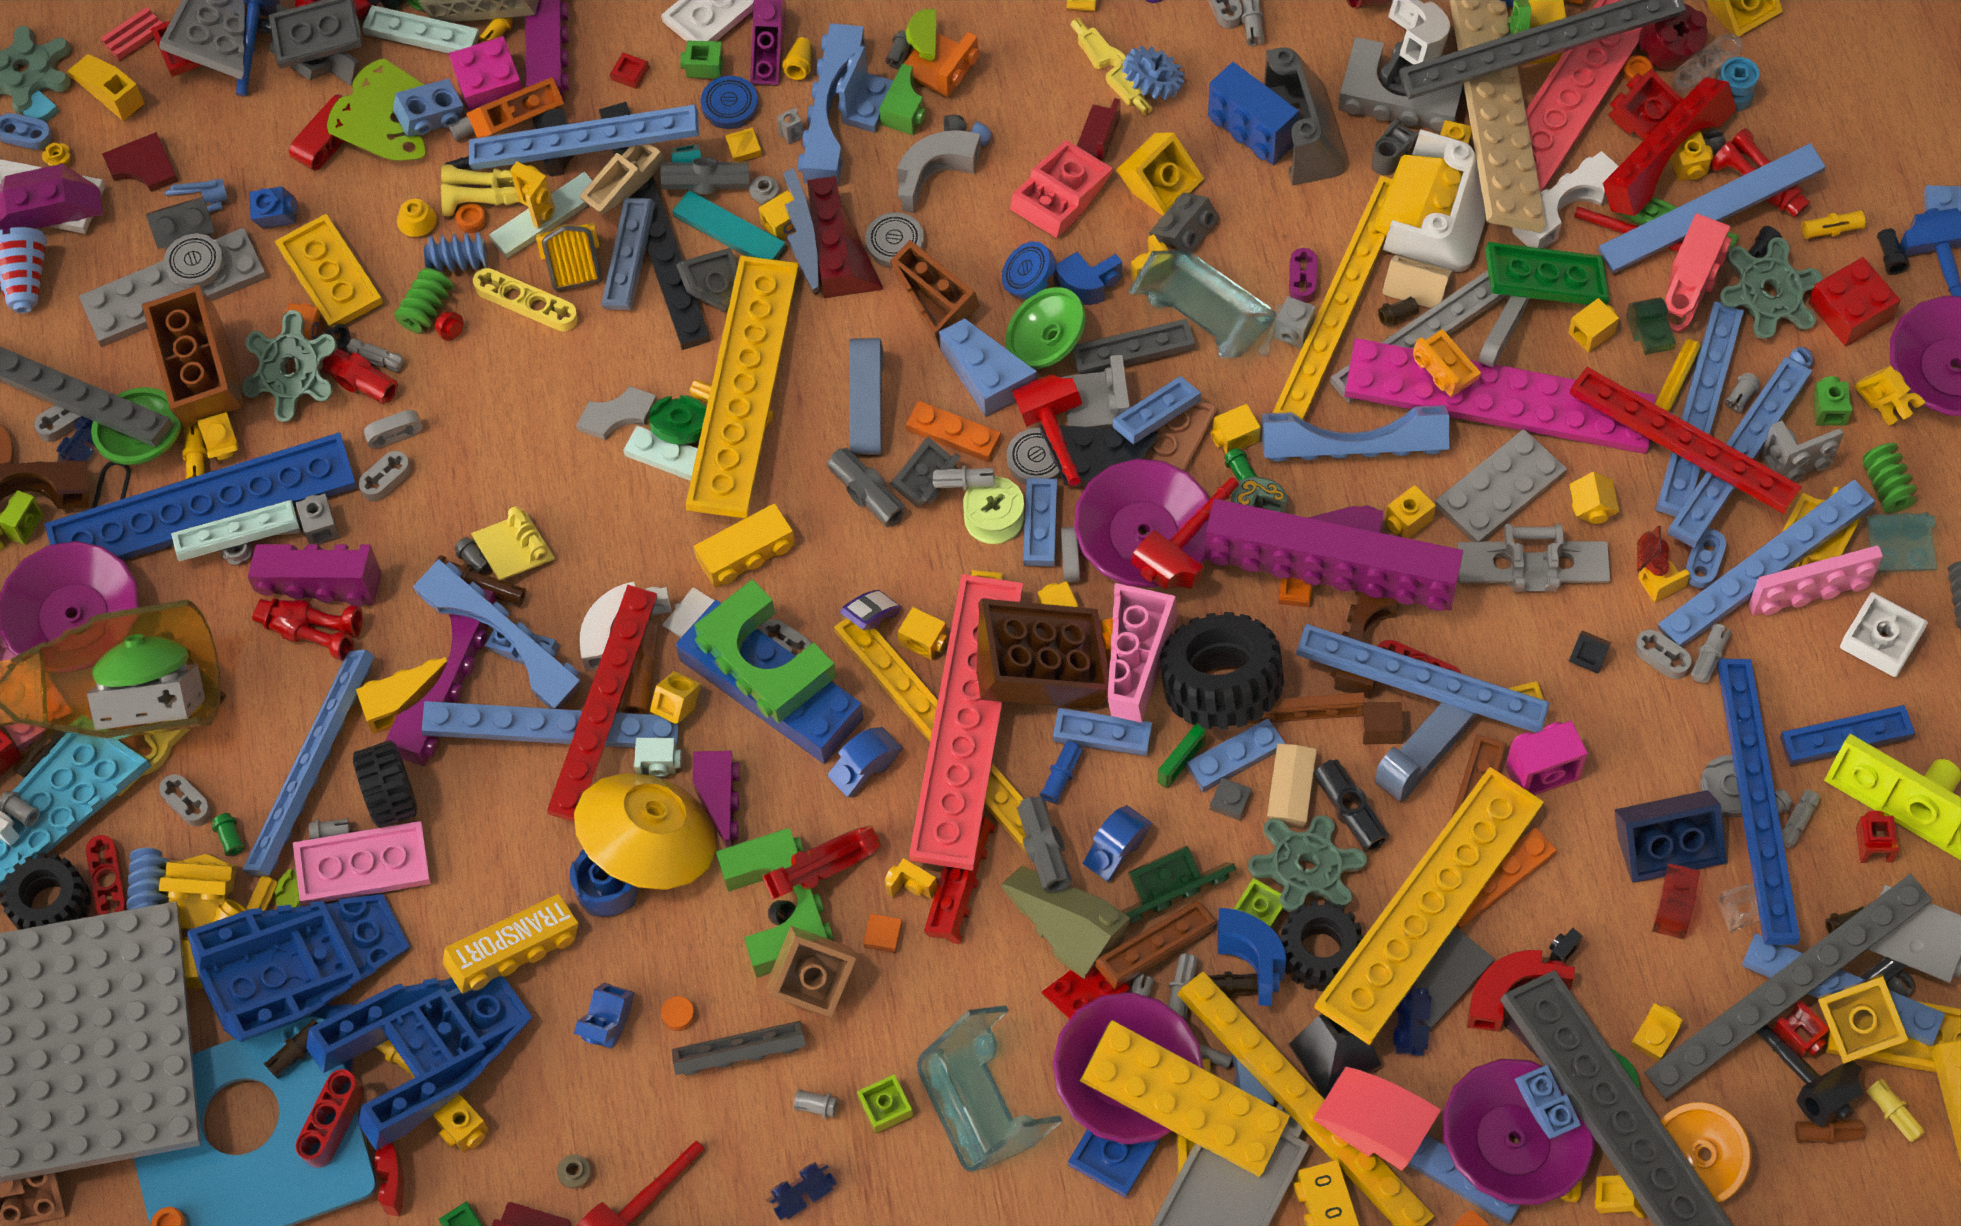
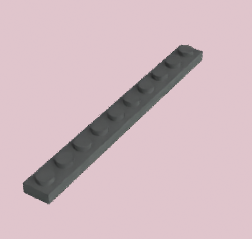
M1621 0L1401 68L1399 75L1409 100L1684 14L1686 8L1683 0Z
M1910 873L1644 1072L1645 1076L1663 1099L1666 1100L1929 904L1933 899Z

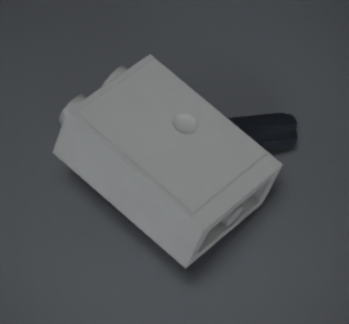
M1884 884L1879 897L1892 887ZM1932 903L1927 904L1868 948V950L1883 955L1885 958L1862 974L1860 978L1866 980L1882 974L1885 982H1887L1907 966L1949 983L1952 977L1959 978L1961 974V915Z

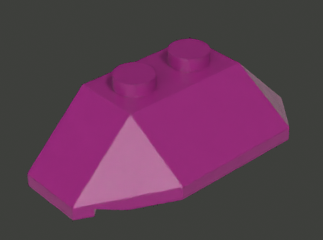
M63 163L6 175L0 183V230L2 229L3 235L10 234V228L14 227L39 229L104 214L99 187Z

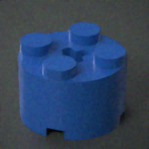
M584 849L570 867V881L576 898L589 915L614 916L635 904L639 887L611 877L589 859Z

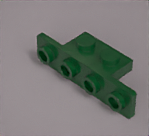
M1183 846L1127 872L1140 902L1121 910V912L1130 918L1129 924L1135 923L1143 918L1141 913L1153 908L1154 912L1163 910L1172 905L1171 899L1182 895L1183 898H1188L1201 892L1199 886L1210 881L1212 885L1226 881L1230 878L1228 873L1236 870L1234 863L1226 862L1200 874L1189 847Z

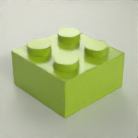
M17 490L14 496L10 498L6 509L0 514V526L8 539L25 545L44 513L34 496Z
M1255 878L1252 879L1234 907V910L1248 913L1260 919L1272 929L1284 912L1280 902L1281 893Z
M895 1074L857 1091L858 1099L875 1134L913 1117L912 1108Z

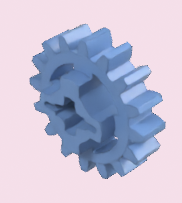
M1140 46L1138 50L1132 48L1123 62L1122 72L1127 74L1126 81H1133L1134 89L1140 88L1143 95L1151 93L1153 99H1157L1158 95L1164 100H1167L1168 96L1175 97L1184 83L1182 79L1185 76L1183 72L1179 71L1181 65L1173 63V57L1167 58L1163 50L1155 52L1154 47H1150L1149 50H1146L1143 46Z

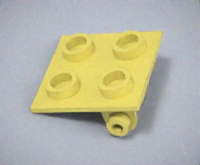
M518 506L509 509L507 520L471 533V536L499 581L555 560L524 509H519Z

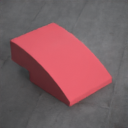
M1065 140L1032 169L1031 177L1013 192L1010 210L1057 239L1092 202L1112 174L1113 168L1068 140Z
M1345 1067L1312 1120L1368 1157L1374 1152L1403 1171L1411 1161L1441 1109L1392 1082L1357 1069Z

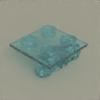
M1928 512L1923 514L1895 513L1881 515L1878 513L1876 515H1866L1870 547L1878 545L1883 555L1876 572L1937 570L1931 528L1935 527L1934 515H1929Z

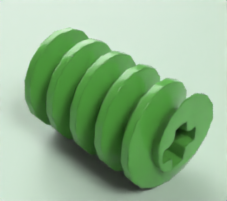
M424 268V270L419 271L417 279L413 281L411 289L405 295L406 298L401 301L400 308H397L394 313L397 322L404 328L417 334L423 332L421 327L430 328L432 322L429 318H436L438 313L435 309L442 308L443 303L441 300H447L449 294L446 290H453V282L444 274L432 268Z
M1897 443L1877 446L1863 456V467L1868 471L1867 475L1873 481L1872 486L1877 491L1879 501L1882 502L1881 506L1884 512L1887 513L1905 510L1917 501V497H1911L1918 490L1916 485H1908L1913 478L1911 474H1904L1908 467L1906 464H1899L1903 460V456L1901 453H1895L1899 448Z

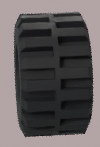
M392 740L354 752L353 764L374 824L381 828L416 816L417 804L397 745Z
M38 853L36 859L28 856L24 858L26 861L24 864H15L13 866L15 869L14 873H7L4 878L7 884L1 886L0 891L4 895L0 898L1 905L5 908L4 912L18 930L81 919L82 916H88L89 909L86 905L91 904V897L88 894L90 890L75 866L65 857L61 859L59 855L53 853L49 858L45 853ZM48 887H61L57 899L52 904L40 909L31 908L33 899L40 891Z
M1315 900L1310 901V907L1308 908L1304 904L1298 906L1297 914L1292 911L1288 915L1287 923L1284 922L1280 940L1286 954L1285 972L1286 974L1293 973L1292 980L1297 984L1303 981L1304 988L1310 990L1311 986L1315 985L1318 986V991H1325V987L1330 984L1363 939L1360 923H1354L1355 915L1351 911L1345 914V907L1340 904L1336 908L1332 907V901L1324 900V905H1318V901ZM1325 934L1332 937L1338 943L1340 950L1330 957H1316L1304 948L1302 942L1311 935Z

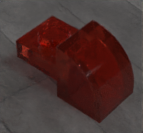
M1668 863L1652 932L1685 939L1695 904L1700 871Z

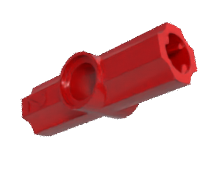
M337 348L334 354L323 360L321 371L334 377L336 382L347 391L355 393L358 390L381 404L390 402L395 396L398 387L397 381L373 368L372 364L360 354L353 352L349 355Z

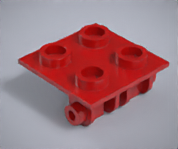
M1095 968L1085 979L1070 970L1041 993L1070 1020L1077 1009L1098 997L1127 993L1130 988L1124 983L1115 989L1102 973Z

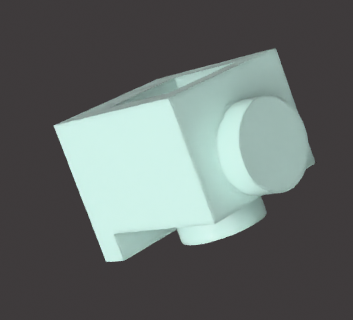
M636 738L634 760L636 774L665 777L668 774H676V769L682 768V750H677L674 738Z

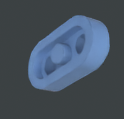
M6 113L0 116V141L38 150L46 147L52 140V132L48 124L41 119L14 113Z
M1708 529L1696 548L1692 547L1685 569L1691 574L1688 583L1693 587L1706 588L1716 578L1726 548V539L1717 530ZM1704 546H1711L1713 551L1706 550ZM1695 572H1702L1705 576L1699 577Z

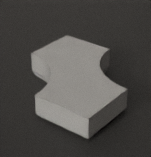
M629 386L621 396L614 400L601 403L589 401L576 425L577 430L605 440L614 430L621 426L629 424L644 426L650 416V409L657 402V396Z

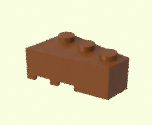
M911 240L890 260L897 279L939 348V331L963 319L967 320L980 307L973 289Z

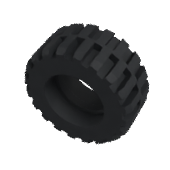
M1224 612V615L1209 613L1201 619L1199 617L1193 618L1189 621L1188 625L1182 624L1175 630V635L1171 634L1160 654V669L1167 704L1180 718L1184 717L1186 722L1194 726L1198 723L1205 729L1219 727L1220 730H1227L1229 726L1237 725L1238 728L1245 726L1250 720L1255 722L1260 719L1264 711L1268 713L1283 692L1284 673L1280 644L1276 640V635L1271 629L1266 628L1265 624L1257 619L1252 621V618L1245 614L1235 616L1233 612ZM1232 666L1239 668L1227 674H1205V672L1218 667Z

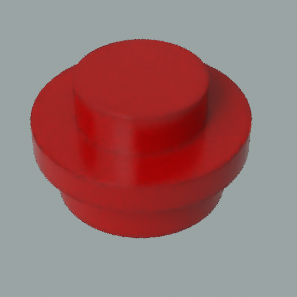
M456 312L442 313L435 323V329L439 337L445 341H451L459 336L463 329L462 316Z

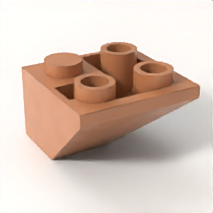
M56 1173L0 1183V1226H20L66 1216Z

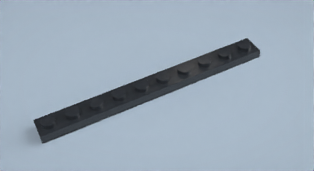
M627 102L599 109L601 119L631 115ZM629 147L612 149L613 155L615 156L618 153L622 156ZM652 176L629 198L652 199L655 202L646 249L681 349L685 350L711 341L697 299L687 293L676 267L683 260Z

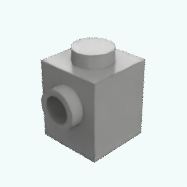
M1287 296L1276 319L1275 339L1302 349L1314 323L1316 306Z
M325 494L311 495L302 501L296 502L303 531L309 544L320 545L340 538L332 509Z

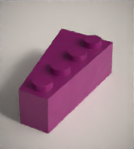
M256 544L248 573V580L254 591L266 596L275 593L287 595L293 599L308 597L316 598L325 603L341 601L350 605L363 606L364 604L374 605L382 572L370 544H360L359 550H348L349 547L346 544H335L334 550H325L318 544H307L304 550H298L292 544Z

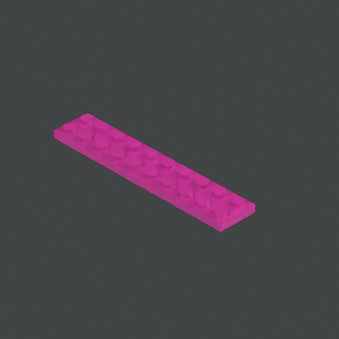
M1358 338L1354 340L1344 397L1407 409L1417 406L1445 405L1449 417L1517 430L1525 429L1528 432L1646 454L1648 450L1649 438L1570 395L1571 386L1576 381L1574 379L1495 365L1492 368L1478 361L1470 360L1481 372L1480 378L1453 397H1450L1445 390L1442 391L1436 386L1433 376L1427 369L1421 368L1416 363L1413 355L1414 349ZM1632 391L1655 404L1656 395Z

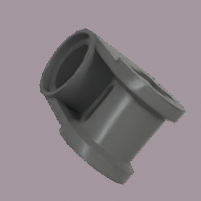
M1395 119L1374 145L1372 157L1373 170L1380 175L1394 173L1400 158L1403 155H1411L1413 153L1419 131L1413 132L1403 126L1401 120Z

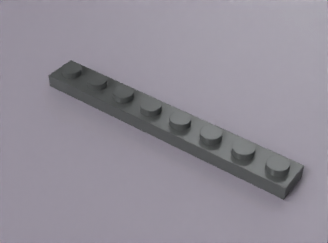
M0 347V382L153 447L158 446L174 425L167 416Z

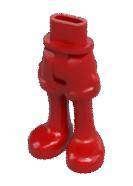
M1745 128L1739 131L1731 142L1728 141L1717 152L1709 167L1716 172L1731 167L1744 176L1756 170V168L1741 154L1749 157L1759 168L1771 161L1754 143L1753 133ZM1798 185L1764 200L1779 208L1781 212L1786 210L1794 218L1810 204V201L1802 195L1803 189L1798 187Z
M273 598L271 601L265 599L258 601L252 615V620L263 624L264 629L272 630L288 641L298 642L304 639L327 647L334 659L344 660L348 651H352L354 648V642L351 637H359L363 622V612L361 607L350 605L343 611L342 615H331L313 609L311 603L304 600L289 601ZM310 624H314V625L326 627V628H329V629H332V630H335V631H338V632H336V633L333 635V634H329V633H325V632L316 630V629L311 628V627H309V626H310Z

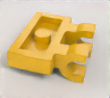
M1891 365L1860 379L1853 386L1871 409L1877 408L1881 412L1882 418L1888 426L1898 420L1893 414V408L1897 410L1904 420L1913 414L1908 406V402L1914 408H1918L1925 403L1918 394L1907 393L1910 388L1904 382L1903 376L1894 370Z

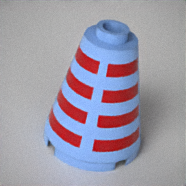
M14 227L10 228V234L4 235L2 229L0 230V287L7 307L14 309L16 313H28L38 304L47 239L42 231L34 228Z

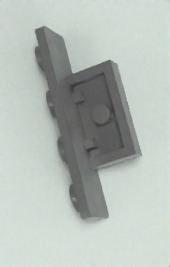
M276 4L273 6L272 14L287 9L280 4ZM271 41L269 51L276 56L274 43ZM344 51L291 67L309 80L332 72L348 85H352L357 75L359 62Z

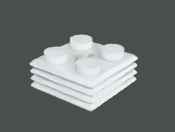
M1872 592L1845 634L1840 648L1889 675L1897 677L1922 636L1928 622ZM1882 632H1885L1886 634H1888V636L1883 637L1880 634Z

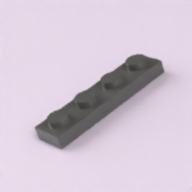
M1186 318L1077 344L1071 353L1077 373L1088 374L1103 372L1105 368H1110V356L1122 355L1124 366L1195 350V341Z
M796 1021L671 1050L675 1074L693 1075L705 1068L714 1066L724 1068L737 1061L746 1059L752 1061L760 1060L766 1057V1055L778 1052L792 1053L806 1045L801 1021Z

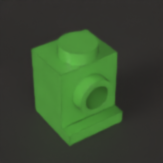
M687 40L686 52H681L680 67L685 69L686 77L712 79L722 77L724 65L722 42Z
M1835 376L1825 377L1821 382H1817L1813 392L1816 426H1847L1853 411L1852 405H1850L1848 382H1840V379Z

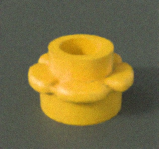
M51 143L46 147V151L42 153V159L45 163H48V166L62 163L67 166L70 163V149L64 143Z

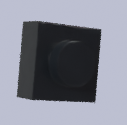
M1582 630L1569 662L1598 674L1612 642Z
M1574 928L1565 936L1560 933L1549 947L1552 951L1549 961L1566 963L1579 948L1583 935Z

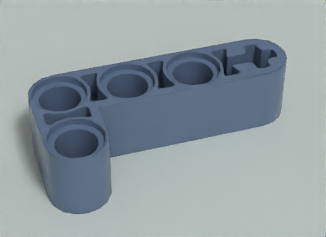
M881 338L850 339V451L854 455L882 454L883 345Z
M1441 702L1399 750L1393 747L1387 752L1378 765L1375 783L1398 801L1403 802L1467 731L1475 720L1477 713Z

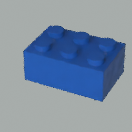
M1234 62L1229 64L1209 83L1208 117L1214 125L1223 127L1237 142L1244 143L1253 150L1258 158L1266 160L1272 165L1277 163L1294 147L1291 130L1299 119V110Z

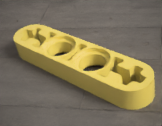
M489 268L477 271L473 277L476 293L495 304L562 332L572 330L578 323L575 306L566 300ZM489 280H492L493 285L486 284L485 287L482 286V282L488 283ZM511 289L521 292L518 298L512 300L505 298V294ZM536 300L546 302V306L541 310L536 311L530 308L531 304ZM566 313H569V318L563 317L562 320H559L558 314L564 316Z

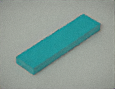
M690 190L672 211L673 217L745 256L777 260L786 249V242Z

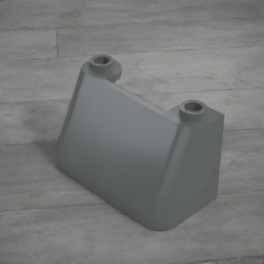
M1287 47L1266 50L1264 85L1293 107L1299 109L1300 114L1303 116V119L1297 121L1291 130L1294 149L1292 166L1289 167V177L1292 186L1341 175L1346 168V154L1324 84L1294 50Z

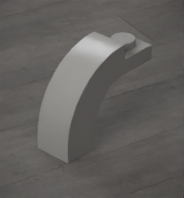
M959 130L943 131L929 135L915 143L904 154L897 168L899 182L898 198L902 200V211L914 213L923 184L935 173L955 170L974 174L981 152L980 134Z

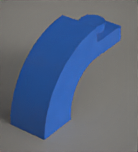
M1219 908L1217 927L1218 954L1233 955L1247 961L1257 974L1258 1005L1272 1006L1273 992L1279 993V981H1284L1286 954L1280 938L1272 928L1253 915L1239 910Z

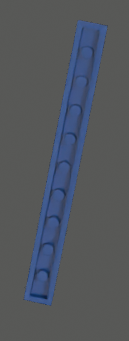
M1720 659L1717 668L1764 945H1797L1800 935L1751 659Z

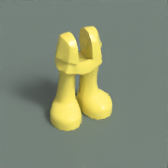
M442 164V216L454 215L460 203L479 202L494 204L495 206L519 203L510 170L501 171L494 168L493 172H477L458 169L449 164ZM460 185H485V186H491V188H470V187H458V186H460Z

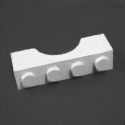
M1602 151L1593 158L1591 156L1587 157L1577 170L1571 174L1566 173L1560 178L1557 185L1550 190L1545 189L1540 193L1546 222L1542 232L1538 233L1512 228V233L1527 247L1545 249L1558 239L1561 227V220L1558 215L1560 209L1569 203L1577 201H1588L1602 206L1608 201L1603 182L1619 166Z

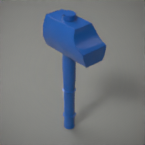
M243 0L248 6L243 38L244 73L242 80H237L235 93L238 96H247L249 81H251L250 72L253 52L255 51L254 46L259 15L269 16L272 14L273 6L280 4L279 0Z
M1938 208L1926 210L1923 214L1915 215L1910 224V229L1905 231L1899 244L1901 249L1904 250L1906 256L1936 251L1944 278L1949 287L1948 291L1951 293V296L1961 297L1960 276L1952 253L1953 248L1961 247L1960 211L1958 208L1941 211Z

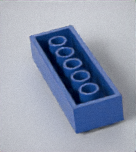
M715 599L675 644L679 660L821 763L825 764L864 719L862 703L831 681L779 724L772 716L765 717L757 708V701L751 694L745 696L737 687L736 679L730 673L725 675L717 666L716 658L710 652L705 654L695 642L697 635L694 625L721 604ZM758 629L748 635L740 651L741 656L746 662L761 669L781 667L796 657Z

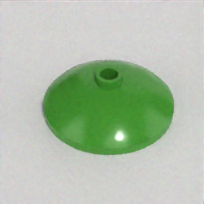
M1062 287L1044 289L1029 297L1016 310L1008 324L1005 337L1006 349L1033 369L1046 368L1059 362L1074 349L1082 336L1086 322V311L1083 302L1074 292Z
M149 387L130 389L119 393L117 396L171 419L174 425L157 447H153L95 421L92 424V440L98 452L109 461L124 465L140 464L157 458L174 444L182 428V423L170 410L166 392Z
M134 634L126 637L124 642L115 645L105 653L95 664L92 675L94 681L103 686L122 687L137 685L164 677L176 671L187 662L189 655L187 648L175 640L159 636Z

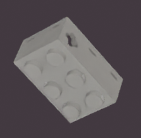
M186 663L176 671L149 682L122 687H109L97 684L87 693L95 730L187 719L205 701L198 664L187 665Z

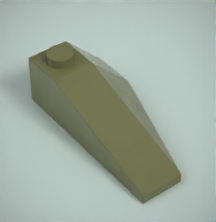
M1020 866L1002 883L1001 888L1023 915H1027L1035 924V931L1040 938L1045 937L1053 947L1052 953L1055 957L1084 979L1096 968L1095 962L1097 958L1118 947L1123 942L1130 918L1104 899L1070 885L1061 892L1047 893L1043 890L1038 872L1024 866Z

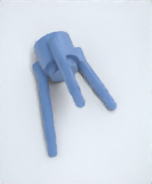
M222 178L206 182L171 185V190L164 192L166 196L201 192L205 202L211 203L207 207L209 213L223 209L221 202L228 201Z

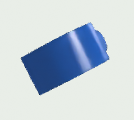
M1077 251L1055 264L1053 282L1057 287L1066 288L1074 292L1084 305L1098 304L1105 301V288L1113 287L1122 278L1123 262L1117 254H1114L1091 268Z
M883 727L864 730L842 747L838 752L841 758L827 776L846 797H853L872 773L885 772L903 748Z
M1128 805L1117 809L1107 818L1093 837L1095 842L1082 864L1107 882L1113 880L1127 854L1139 848L1153 823Z
M605 982L595 988L588 1014L577 1021L574 1034L582 1036L581 1039L590 1044L602 1045L612 1049L618 1042L624 1029L635 992Z

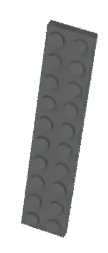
M1554 970L1505 993L1500 1001L1544 1065L1549 1066L1555 1081L1563 1093L1567 1094L1572 1106L1655 1226H1733L1558 973Z

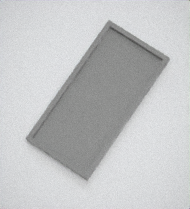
M1283 1130L1263 1174L1258 1177L1195 1143L1151 1226H1268L1310 1144Z

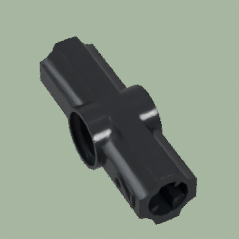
M1330 759L1321 764L1314 771L1313 776L1335 807L1337 818L1347 825L1365 853L1380 848L1389 839V835L1367 804L1365 793L1354 785L1337 759ZM1346 802L1356 803L1359 807L1356 809H1348L1343 804Z

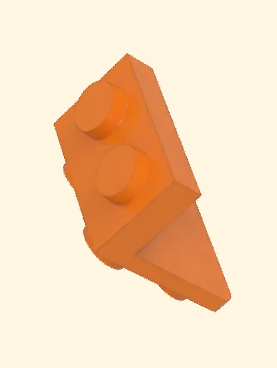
M936 32L935 58L933 61L921 58L919 56L920 53L914 49L904 64L913 67L914 81L948 98L955 87L960 84L970 67L977 61L980 53L978 38L976 35L967 32L962 40L957 43Z

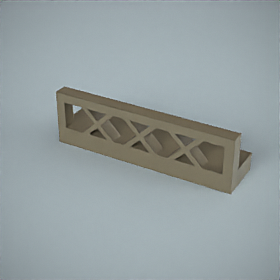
M419 0L420 5L430 18L446 22L535 15L539 0Z

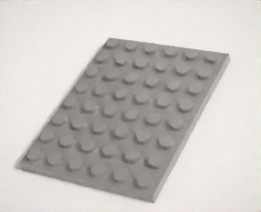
M177 902L0 933V1183L201 1146L181 922Z

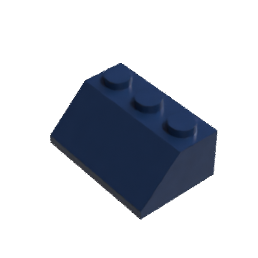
M1709 790L1614 809L1618 841L1633 883L1727 863L1721 804Z

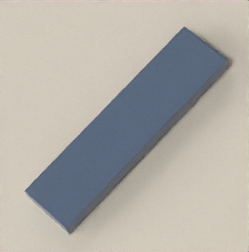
M624 198L601 306L606 310H632L655 206V202L652 199Z

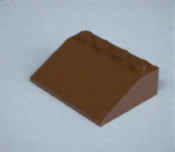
M981 599L979 602L976 672L981 700L1098 709L1108 696L1109 670L1098 609Z

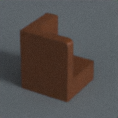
M1402 702L1364 703L1363 744H1401L1403 735Z

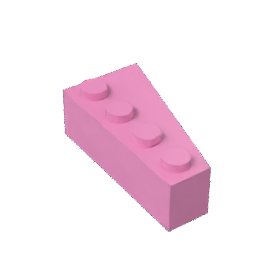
M1115 583L1108 702L1111 716L1142 723L1160 671L1162 648L1172 634L1178 617L1176 597Z

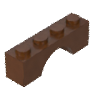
M87 461L6 462L0 464V502L5 497L19 490L21 492L31 491L40 493L48 497L57 509L89 508Z
M1356 591L1355 595L1360 596L1358 604H1351L1347 622L1352 623L1350 631H1343L1342 635L1365 642L1364 634L1372 624L1383 619L1395 618L1399 602L1384 596L1380 598L1369 597L1364 592ZM1332 667L1330 676L1335 677V690L1346 693L1364 692V698L1371 699L1376 683L1375 680Z

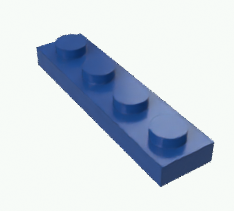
M1902 705L1784 731L1781 733L1780 739L1789 765H1795L1838 755L1849 734L1876 747L1913 739L1915 731L1906 707Z

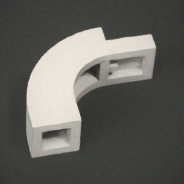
M1393 0L1388 17L1407 29L1399 55L1413 65L1440 57L1450 30V22L1444 11L1432 1L1422 3L1419 0Z
M634 582L611 589L601 596L587 612L580 631L581 658L586 672L598 669L627 584L635 586ZM649 587L645 589L657 593V600L652 615L672 612L667 587Z

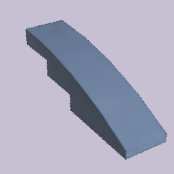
M792 168L783 172L784 180L794 199L785 204V208L796 230L795 233L788 235L787 239L813 294L819 292V264L814 227L805 194L796 172Z

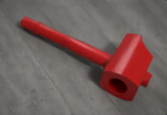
M1051 374L1012 390L1026 427L1038 422L1042 423L1069 485H1078L1081 479L1077 472V466L1073 463L1067 449V443L1064 441L1061 428L1055 415L1083 404L1073 378H1060Z
M1230 477L1170 540L1156 530L1152 531L1133 552L1131 564L1140 570L1141 575L1150 582L1155 581L1165 590L1174 587L1192 589L1201 578L1204 566L1182 549L1198 533L1204 523L1209 520L1214 499L1224 501L1229 499L1230 495L1239 486L1238 481Z
M695 1140L684 1152L680 1153L681 1155L657 1178H654V1181L641 1190L617 1215L602 1201L588 1212L577 1226H629L656 1200L663 1190H666V1187L689 1165L693 1164L692 1162L705 1150L704 1147Z

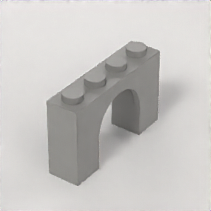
M1355 37L1340 91L1338 110L1346 111L1353 115L1370 116L1378 120L1394 121L1399 119L1404 125L1428 128L1435 132H1441L1445 120L1456 121L1464 83L1409 100L1407 96L1393 94L1381 85L1377 77L1384 43Z

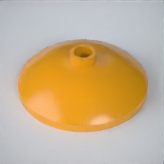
M1689 1103L1673 1109L1662 1118L1660 1122L1717 1203L1727 1200L1741 1188L1750 1170L1752 1154L1748 1135L1736 1117L1727 1110L1713 1104ZM1705 1148L1710 1149L1712 1154L1711 1158L1707 1161L1702 1157V1151Z

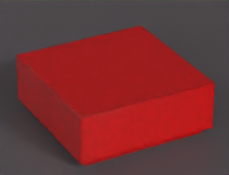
M622 52L610 73V78L613 81L637 89L649 69V63L646 60Z

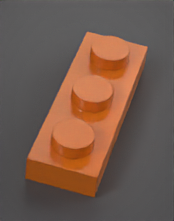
M919 400L905 424L906 431L924 438L930 437L934 442L986 462L990 461L1001 439V432Z

